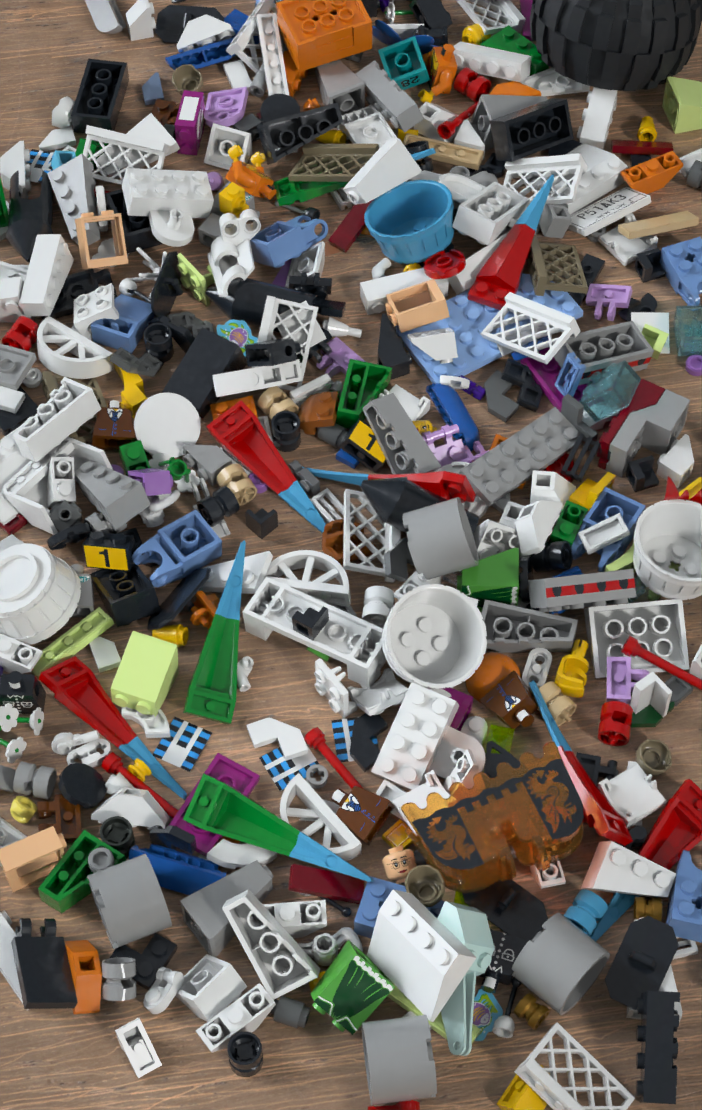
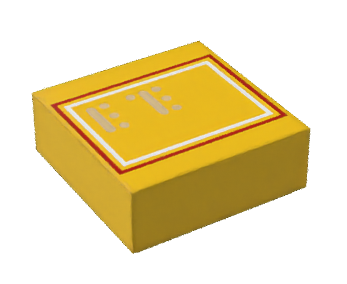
M399 819L382 835V839L392 848L403 845L404 850H406L417 840V836Z

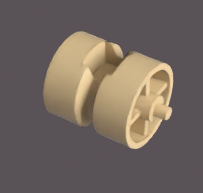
M278 386L268 388L258 400V407L266 415H269L271 420L274 415L281 411H291L296 415L299 412V407L290 398H287V395Z
M231 464L222 469L217 475L216 481L219 486L228 487L235 495L239 506L249 503L256 496L257 488L251 479L248 478L240 464Z
M553 681L547 682L541 687L538 686L557 726L562 725L566 721L570 722L572 720L570 717L575 712L577 705L569 697L562 696L561 689Z

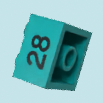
M415 36L378 50L388 77L391 81L394 80L401 90L430 81Z

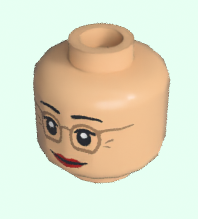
M403 845L388 849L389 855H386L382 860L388 880L395 881L396 884L405 882L410 870L417 867L413 850H404Z

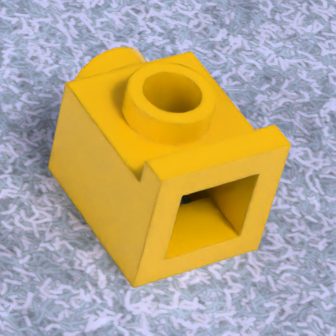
M233 182L219 193L220 211L224 214L232 213L236 218H239L242 211L249 209V205L246 204L245 189Z

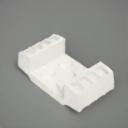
M373 105L342 115L343 123L337 126V130L345 133L346 140L350 139L352 144H378L380 149L387 140L398 139L382 114Z

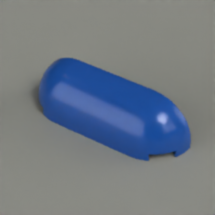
M235 37L169 56L165 60L173 70L181 65L188 64L193 65L198 70L225 62L235 56V54L231 56L226 51Z
M441 383L427 386L426 391L445 424L449 426L458 425L459 432L452 435L454 440L462 439L463 445H466L470 451H473V443L480 440L479 429L457 391L450 385H442Z
M150 844V848L139 849L137 845L130 848L129 860L143 854L147 855L160 887L186 895H191L226 876V872L222 873L218 870L219 865L209 860L163 846Z

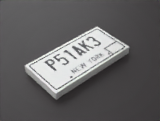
M625 187L570 215L572 221L568 230L586 237L652 202L651 197L645 193Z

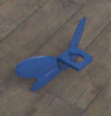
M376 20V26H372V35L384 44L390 46L403 41L389 25L381 20ZM415 36L422 55L432 51L433 47H438L432 45L435 40L431 36Z

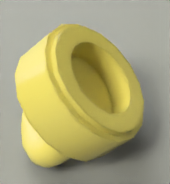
M17 796L10 808L12 817L19 823H28L37 811L36 804L24 796Z

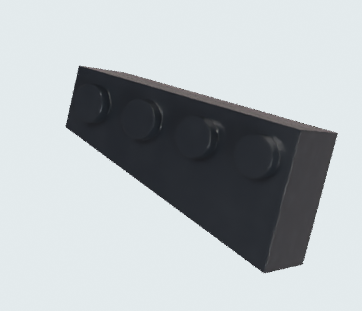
M338 102L257 125L267 165L277 162L343 123Z
M646 991L641 993V998H637V1014H641V1025H637L636 1039L637 1042H641V1053L636 1054V1069H641V1078L636 1080V1097H640V1103L676 1104L677 1065H673V1059L676 1060L678 1054V1041L674 1037V1032H677L679 1027V1015L677 1010H674V1002H680V992Z

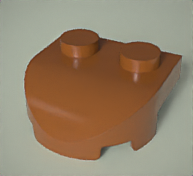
M339 392L313 394L302 403L297 415L300 419V429L305 434L315 435L318 427L335 426L340 402Z
M344 519L327 523L322 532L321 541L324 554L331 556L341 565H343ZM355 522L354 525H355L356 527H358V526L361 525V524L358 523V522ZM362 528L360 531L364 535V528ZM355 534L350 537V540L356 547L363 543ZM366 546L360 549L366 557L373 555ZM355 553L350 556V562L359 559Z

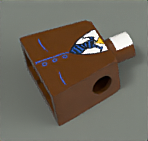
M116 400L109 401L108 408L101 407V410L98 411L93 430L92 446L99 449L119 450V446L135 442L136 435L131 411L129 409H121V403Z
M512 671L480 699V702L493 716L511 729H516L520 724L523 727L532 725L534 722L532 714L538 709V705L527 684L515 671Z
M354 786L349 794L339 788L331 798L332 802L340 806L336 812L339 819L368 846L395 808L390 800L358 786Z

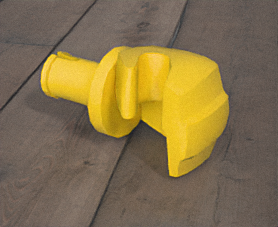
M580 639L574 641L571 654L565 655L561 659L554 682L561 689V694L576 698H582L584 695V686L587 682V675L585 673L589 669V662L585 659L589 645L586 641L582 640L580 647Z

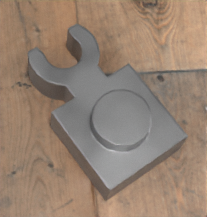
M297 460L289 464L291 472L299 481L298 483L304 492L308 493L311 497L320 493V481L306 467L303 468Z

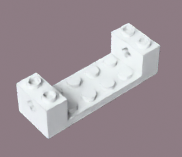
M267 576L243 610L246 632L266 641L271 632L275 631L347 664L348 679L367 688L371 686L386 662L382 649L383 628ZM323 606L328 608L329 621L313 641L293 630L292 616L296 611L304 614L308 608L318 612Z

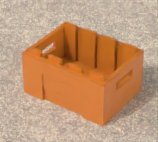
M284 0L276 3L279 33L299 72L372 49V21L361 0Z

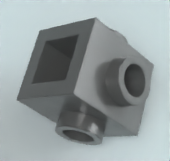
M64 500L61 504L59 502L56 503L50 510L49 517L58 532L82 524L81 521L83 520L82 510L74 502L69 504Z

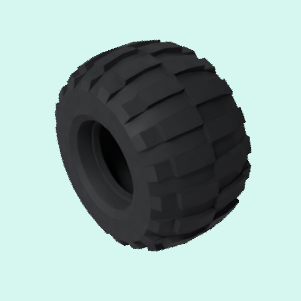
M533 0L530 14L532 41H536V48L538 53L542 55V60L564 77L588 86L607 90H648L656 88L658 84H666L667 77H673V75L682 70L684 65H687L699 35L702 22V0Z

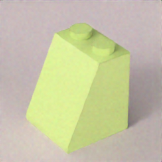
M671 76L666 79L662 107L675 134L702 129V82Z
M133 631L111 686L112 702L120 707H128L142 714H153L156 717L158 710L161 708L179 674L177 644Z

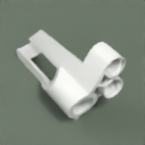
M252 209L242 211L239 218H236L232 213H225L219 219L221 236L212 242L211 250L207 254L219 297L228 296L227 289L233 279L241 277L245 280L255 269L250 240L261 229V223L257 213ZM248 220H254L253 223L246 224ZM234 224L231 228H226V225Z

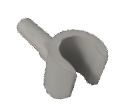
M330 381L331 388L329 392L338 391L339 396H341L343 390L342 382Z

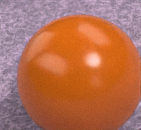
M499 652L485 653L478 669L465 681L470 695L480 702L482 697L512 671H515L522 679L520 669L512 658Z

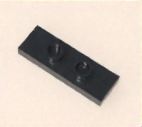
M586 254L581 261V266L588 289L590 283H595L604 268L605 260ZM568 292L581 307L587 294Z

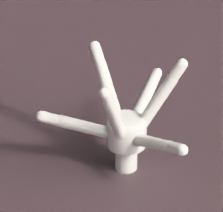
M137 247L136 250L146 259L143 260V264L153 270V273H139V277L129 279L134 282L156 281L167 252H163L160 267L141 248Z

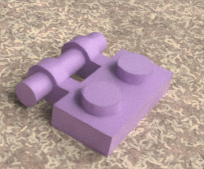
M457 424L445 425L440 430L422 433L424 441L442 467L467 458L462 439H452V435L459 432ZM444 439V444L434 446L435 440Z

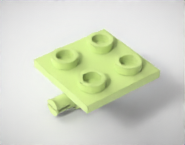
M179 253L177 255L179 262L177 267L181 272V283L186 289L189 288L197 301H202L206 306H209L210 301L206 295V289L215 283L210 265L206 268L210 273L201 275Z

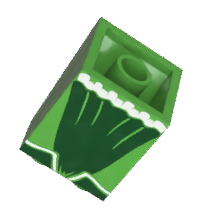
M512 548L478 560V566L462 570V575H457V590L468 597L478 599L477 608L480 612H482L485 599L513 606L518 605L519 548Z
M348 940L311 992L314 1001L312 1005L322 1015L328 1013L333 1018L332 1023L340 1031L344 1032L346 1029L353 1035L362 1025V1022H365L395 986L366 954Z

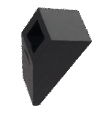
M385 313L382 314L378 365L393 368L390 379L392 380L410 374L412 358L409 352H405L401 336H397L396 327L393 326L392 321L389 320Z

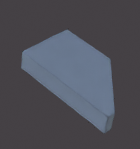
M158 72L142 86L145 106L155 104L157 99L164 100Z

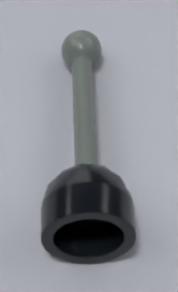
M275 199L274 204L275 206L279 207V203L277 199ZM291 205L282 206L308 216L311 220L320 218V210L313 207L301 210Z

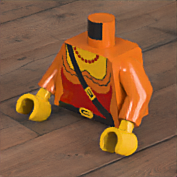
M444 44L443 47H433L432 51L422 55L430 77L428 83L431 90L427 92L425 89H422L418 93V97H420V101L423 103H431L434 95L438 96L441 93L450 94L457 71V63L454 56L455 48L451 44Z
M239 145L231 147L228 150V154L233 163L225 178L242 187L252 196L266 197L271 200L276 194V189L272 187L274 180L264 173V167H261V164L266 161L265 154H260L259 151L253 154L250 158L253 163L252 165L239 161L238 157L243 155Z

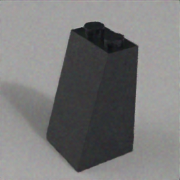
M202 327L162 393H175L183 396L193 404L199 417L204 418L211 410L210 404H215L220 398L216 397L212 375L242 370L246 366L247 361L240 346Z

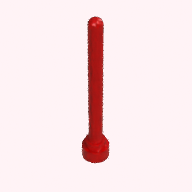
M479 100L452 121L441 123L437 128L439 136L443 139H449L454 135L456 127L474 114Z
M628 637L621 653L629 657L630 655L634 657L637 655L702 690V679L642 648L641 644L634 637Z
M318 727L310 730L304 737L307 745L315 750L318 749L351 789L354 786L364 789L327 746L324 733Z
M112 752L106 756L101 764L102 769L114 775L120 772L134 788L148 790L171 818L175 817L179 810L123 766V762H121L122 759L117 754Z

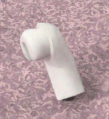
M384 258L373 267V279L386 277L384 273L391 266L389 259Z
M249 656L243 657L237 664V685L241 692H245L251 687L247 677L253 668L254 661Z

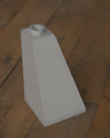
M336 60L315 67V75L323 106L338 102L341 116L365 108V83L340 60Z
M482 94L470 123L484 143L485 152L495 148L490 120L548 100L547 97Z
M258 860L180 901L185 924L206 952L213 957H217L236 934L222 909L225 902L249 889L262 903L273 889L272 879L274 877L272 872L266 865L262 867Z

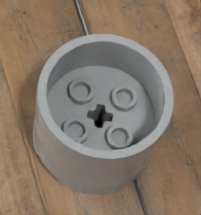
M459 497L403 513V526L409 530L407 531L409 551L417 573H423V576H421L423 581L478 566L479 561L474 536L466 511Z
M146 854L87 876L96 907L107 930L106 933L113 949L172 927L163 893Z
M556 913L542 925V928L545 930L539 931L532 941L529 940L523 947L512 966L514 971L512 975L559 1015H564L579 1002L597 980L609 960L610 953L564 915Z
M427 1015L362 1022L364 1059L371 1105L436 1097V1069Z

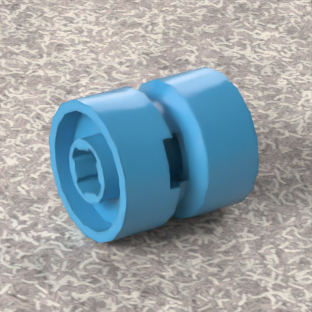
M581 889L574 898L573 906L568 907L564 916L590 937L597 926L596 921L598 922L599 919H602L608 906L596 893L587 889Z

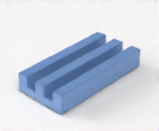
M574 352L567 354L554 384L563 396L567 394L572 397L574 396L586 369L584 364L580 365L581 360L579 358L575 359L576 354Z

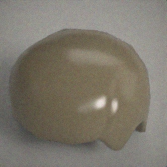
M181 65L172 74V83L181 95H183L184 90L199 92L203 86V77L193 65Z
M647 739L637 748L636 762L646 775H661L672 765L671 752L668 746L660 740Z
M418 865L410 870L405 879L407 893H412L425 907H432L441 901L445 892V884L441 873L436 868L430 865Z

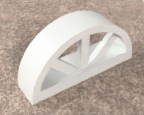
M50 316L46 317L39 325L37 330V353L41 363L50 371L68 378L88 379L105 375L113 370V363L109 361L113 353ZM46 343H55L60 348L53 351ZM69 351L70 353L74 354L79 358H71L63 355Z
M298 550L281 555L270 563L266 573L267 577L327 604L350 606L351 594L347 574L342 565L331 556L313 550ZM305 568L302 580H298L292 570ZM313 568L327 572L312 582L310 581ZM283 574H284L285 577H286V578H278V577H280V576L283 575ZM336 578L341 585L328 584L326 582Z
M299 773L293 777L281 797V819L289 823L287 816L318 819L301 832L309 837L324 826L323 846L345 861L361 854V842ZM297 795L309 809L289 808ZM331 836L340 843V847L330 848Z

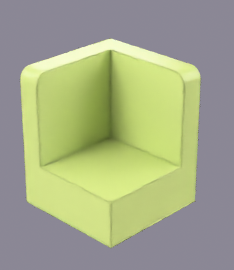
M645 324L641 333L654 350L652 358L658 359L669 334Z

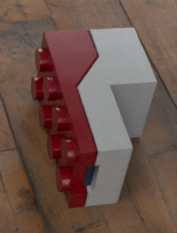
M641 379L637 386L634 385L632 387L628 401L624 400L621 404L619 415L612 418L609 431H604L600 437L599 444H601V447L597 453V457L600 458L598 467L606 469V471L622 478L627 470L628 462L634 459L641 446L659 455L667 454L672 443L678 438L685 426L690 399L667 389L665 390V388L645 379Z

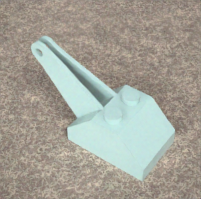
M445 901L437 919L477 957L441 1010L450 1052L453 1055L467 1056L472 1049L476 976L485 973L486 968L491 963L495 947L487 916L484 912L475 907Z

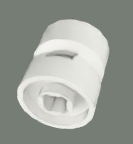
M371 586L367 588L364 594L362 619L380 628H384L387 617L394 606V592L384 586Z

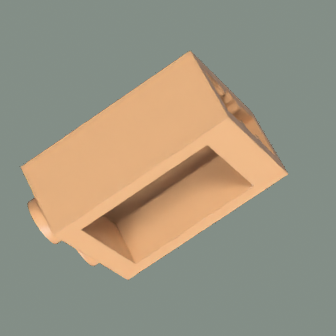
M114 210L101 211L99 216H94L93 212L82 213L81 218L75 219L82 270L128 264L121 213L114 214ZM111 220L116 256L90 260L85 223Z
M434 279L386 295L388 302L384 304L386 312L390 316L393 326H398L401 333L450 317L446 299Z
M54 826L0 849V863L12 892L47 878L68 851L63 834H57Z

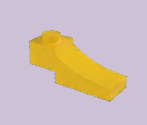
M114 364V369L124 385V391L121 392L122 409H129L134 419L137 410L147 399L144 395L143 380L138 374L128 373Z

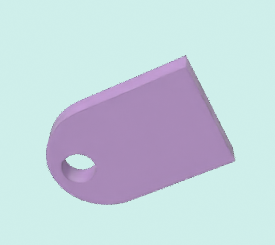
M247 87L209 92L204 111L206 124L209 127H212L213 123L228 127L239 122L245 113L249 94Z

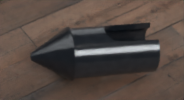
M19 170L10 179L9 217L6 237L10 245L27 262H30L37 235L53 234L51 228L53 188L48 174L43 170L41 195L36 199L21 198V193L19 192Z
M241 277L230 282L227 289L228 296L219 297L216 286L206 289V295L230 320H243L248 325L261 327L267 295L296 303H302L306 300L310 306H312L317 297L316 294L249 278L243 280ZM279 304L277 313L280 315L290 308L289 306ZM277 327L274 328V331L280 332Z
M407 477L363 480L360 485L382 523H387L405 533L409 530L403 526V513L447 501V499L408 480ZM465 509L472 533L474 534L479 516Z

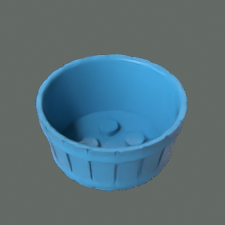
M413 180L404 182L373 199L366 209L364 221L371 236L375 238L383 254L390 260L401 264L423 262L429 256L445 250L452 241L454 235V228L452 227L454 209L452 194L445 185L436 181Z

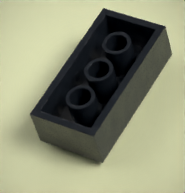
M88 59L71 113L73 131L75 133H85L87 125L110 131L115 130L129 83L127 63Z
M551 98L490 120L497 161L513 162L574 139L567 99Z

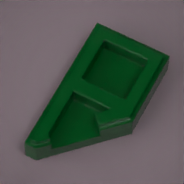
M670 702L667 714L674 709V702ZM649 704L637 714L633 712L631 728L656 727L664 717Z

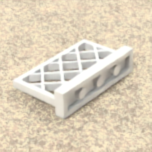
M274 0L259 1L226 49L231 56L236 54L255 73L260 69L258 62H263V58L257 57L256 49H261V45L254 44L253 36H259L256 17L257 14H268L270 10L276 13L277 16ZM244 48H250L252 57H248L243 52Z
M456 0L472 21L481 26L484 35L498 33L508 25L521 34L526 19L510 0H467L474 4L468 3L465 0ZM476 4L481 5V6H484V7H486L487 9L482 8V7H479V6H477ZM486 16H489V17L494 18V19H497V20L495 21V20L489 19V18H487Z
M89 125L86 127L85 133L87 137L83 155L89 161L93 160L98 167L97 170L92 172L94 179L122 185L124 179L122 174L125 173L126 168H134V166L144 161L148 169L162 170L165 155L169 151V145ZM92 140L99 141L102 149L95 154L90 149ZM116 145L122 153L112 158L108 149ZM132 150H137L141 158L131 163L127 154ZM105 152L110 161L100 166L96 157ZM152 154L159 155L158 164L151 168L146 158ZM124 156L129 166L120 171L115 162ZM112 164L117 174L109 178L103 169Z
M581 154L521 158L513 162L506 161L505 168L507 173L503 186L518 193L516 189L526 183L528 186L519 194L525 196L532 190L535 194L529 198L530 204L539 192L534 188L543 181L546 183V179L554 174L558 176L554 178L551 186L553 193L548 196L545 204L575 202L582 173H586L588 165ZM575 174L570 180L567 181L565 179L567 175ZM531 177H538L531 184L528 182ZM512 178H521L511 185ZM563 180L565 183L555 190L553 186ZM566 189H571L569 196L560 195Z
M509 292L504 297L506 304L481 332V336L484 339L548 364L569 337L573 336L576 338L581 331L574 317ZM509 311L514 313V317L504 320ZM530 319L531 323L520 326L519 321ZM516 323V328L505 331L506 325ZM543 325L547 326L546 330L536 333L535 328ZM501 327L502 332L490 334L494 329ZM532 329V334L521 337V332ZM563 333L559 338L552 339V334ZM517 334V339L506 340V337ZM548 336L549 341L537 344V339ZM532 340L534 342L533 346L526 348L522 346V343ZM550 347L545 356L539 354L538 350Z
M267 295L257 343L269 341L272 338L275 340L276 338L273 335L274 328L281 324L288 333L282 339L290 337L295 341L292 335L303 329L308 336L307 341L300 345L301 348L306 345L305 352L300 351L303 356V361L300 363L303 378L318 307ZM279 304L289 306L292 314L283 320L277 313ZM292 307H296V308H300V309L297 310V311H294V309H293ZM304 309L313 311L312 319L303 325L297 314ZM276 316L280 321L277 324H275ZM295 316L301 327L290 333L284 322ZM310 324V328H309V332H308L305 327ZM265 350V355L267 357H269L268 350ZM299 381L297 387L289 386L287 384L280 385L278 387L280 389L292 391L302 386L303 381Z
M345 489L343 568L350 571L384 576L386 582L394 583L395 579L385 576L384 555L401 540V530L387 523H382L364 492ZM350 497L358 499L362 505L356 508L350 502ZM365 507L373 515L368 520L360 512ZM353 515L362 522L358 527L350 521V517ZM375 519L383 526L380 531L371 524ZM365 526L373 534L368 539L360 531ZM353 534L363 542L357 547L350 540ZM375 538L383 545V548L379 551L371 543ZM366 546L369 548L373 555L367 558L360 551L362 547ZM355 553L362 563H350V556ZM377 557L383 564V568L375 567L370 561Z
M558 1022L550 1028L526 1060L514 1071L553 1110H627L635 1099ZM555 1033L563 1039L564 1049H553L552 1037ZM538 1054H548L549 1068H542L534 1060ZM554 1054H565L567 1068L555 1067ZM571 1054H578L583 1058L584 1068H573ZM556 1073L568 1074L569 1087H562L557 1082ZM574 1073H585L586 1087H575ZM591 1073H598L602 1077L603 1087L592 1086ZM576 1092H587L589 1106H581L577 1102ZM593 1092H604L606 1106H595ZM610 1092H618L625 1099L621 1106H612Z

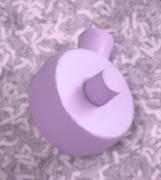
M215 171L208 173L211 191L219 190L223 185V177Z

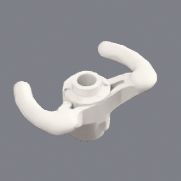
M174 490L163 500H160L157 495L147 496L151 505L139 513L143 523L147 527L161 525L164 522L163 517L165 516L163 509L173 504L180 497V492Z
M343 927L332 936L328 933L320 934L310 943H298L309 957L313 958L316 964L320 966H330L338 955V949L348 940L363 952L362 943L358 935L350 927Z

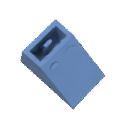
M120 294L114 299V307L119 313V319L103 318L94 321L90 325L93 342L117 350L121 347L132 354L143 337L144 330L149 326L148 323L155 316L151 309V303Z

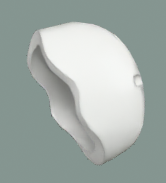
M68 96L60 99L59 105L52 111V126L65 128L72 125L71 113L75 104L73 99Z

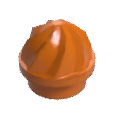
M316 97L312 100L309 98L305 102L303 112L320 107Z

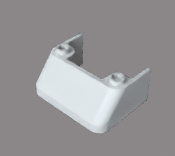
M70 437L65 438L60 445L54 447L43 459L37 462L31 460L2 488L6 499L32 526L53 535L57 534L58 531L49 517L50 510L47 508L46 488L50 458L74 457V471L90 460L113 470L104 450Z

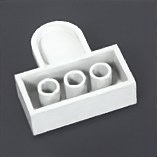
M126 168L122 190L128 216H149L154 237L165 245L173 247L187 245L192 240L194 234L192 218L207 219L213 206L214 198L207 172Z
M453 173L443 174L439 179V183H442L450 190L454 209L458 208L452 227L457 229L462 235H468L483 245H490L512 229V227H509L511 218L519 219L530 201L529 198L497 182H493L485 187L465 176Z
M411 682L371 772L411 791L426 782L424 774L432 770L437 776L446 779L456 767L458 759L463 756L467 749L472 750L480 774H482L486 753L477 739L450 727L459 708L457 701Z

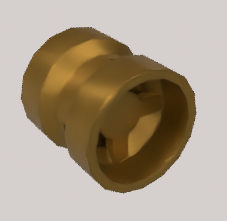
M634 897V920L650 916L661 921V898L653 897L650 900H645L643 897Z
M528 993L518 1003L513 1013L519 1018L526 1017L527 1025L536 1030L547 1018L550 1009L545 1005L537 1003V998Z

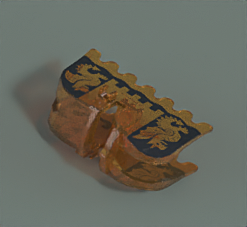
M550 741L544 745V756L540 759L536 758L532 753H523L520 756L519 768L515 769L506 762L498 764L496 778H489L483 772L476 773L473 777L474 786L470 789L460 782L453 783L450 786L451 795L447 799L442 798L436 792L428 794L426 798L427 806L424 809L419 808L412 802L402 805L401 810L417 833V836L410 827L406 828L405 833L421 853L427 865L436 868L441 873L446 888L461 893L476 892L500 879L505 881L515 878L517 874L509 845H511L518 861L522 865H535L538 870L543 869V871L551 868L550 863L562 860L578 848L583 838V804L562 762L555 742Z

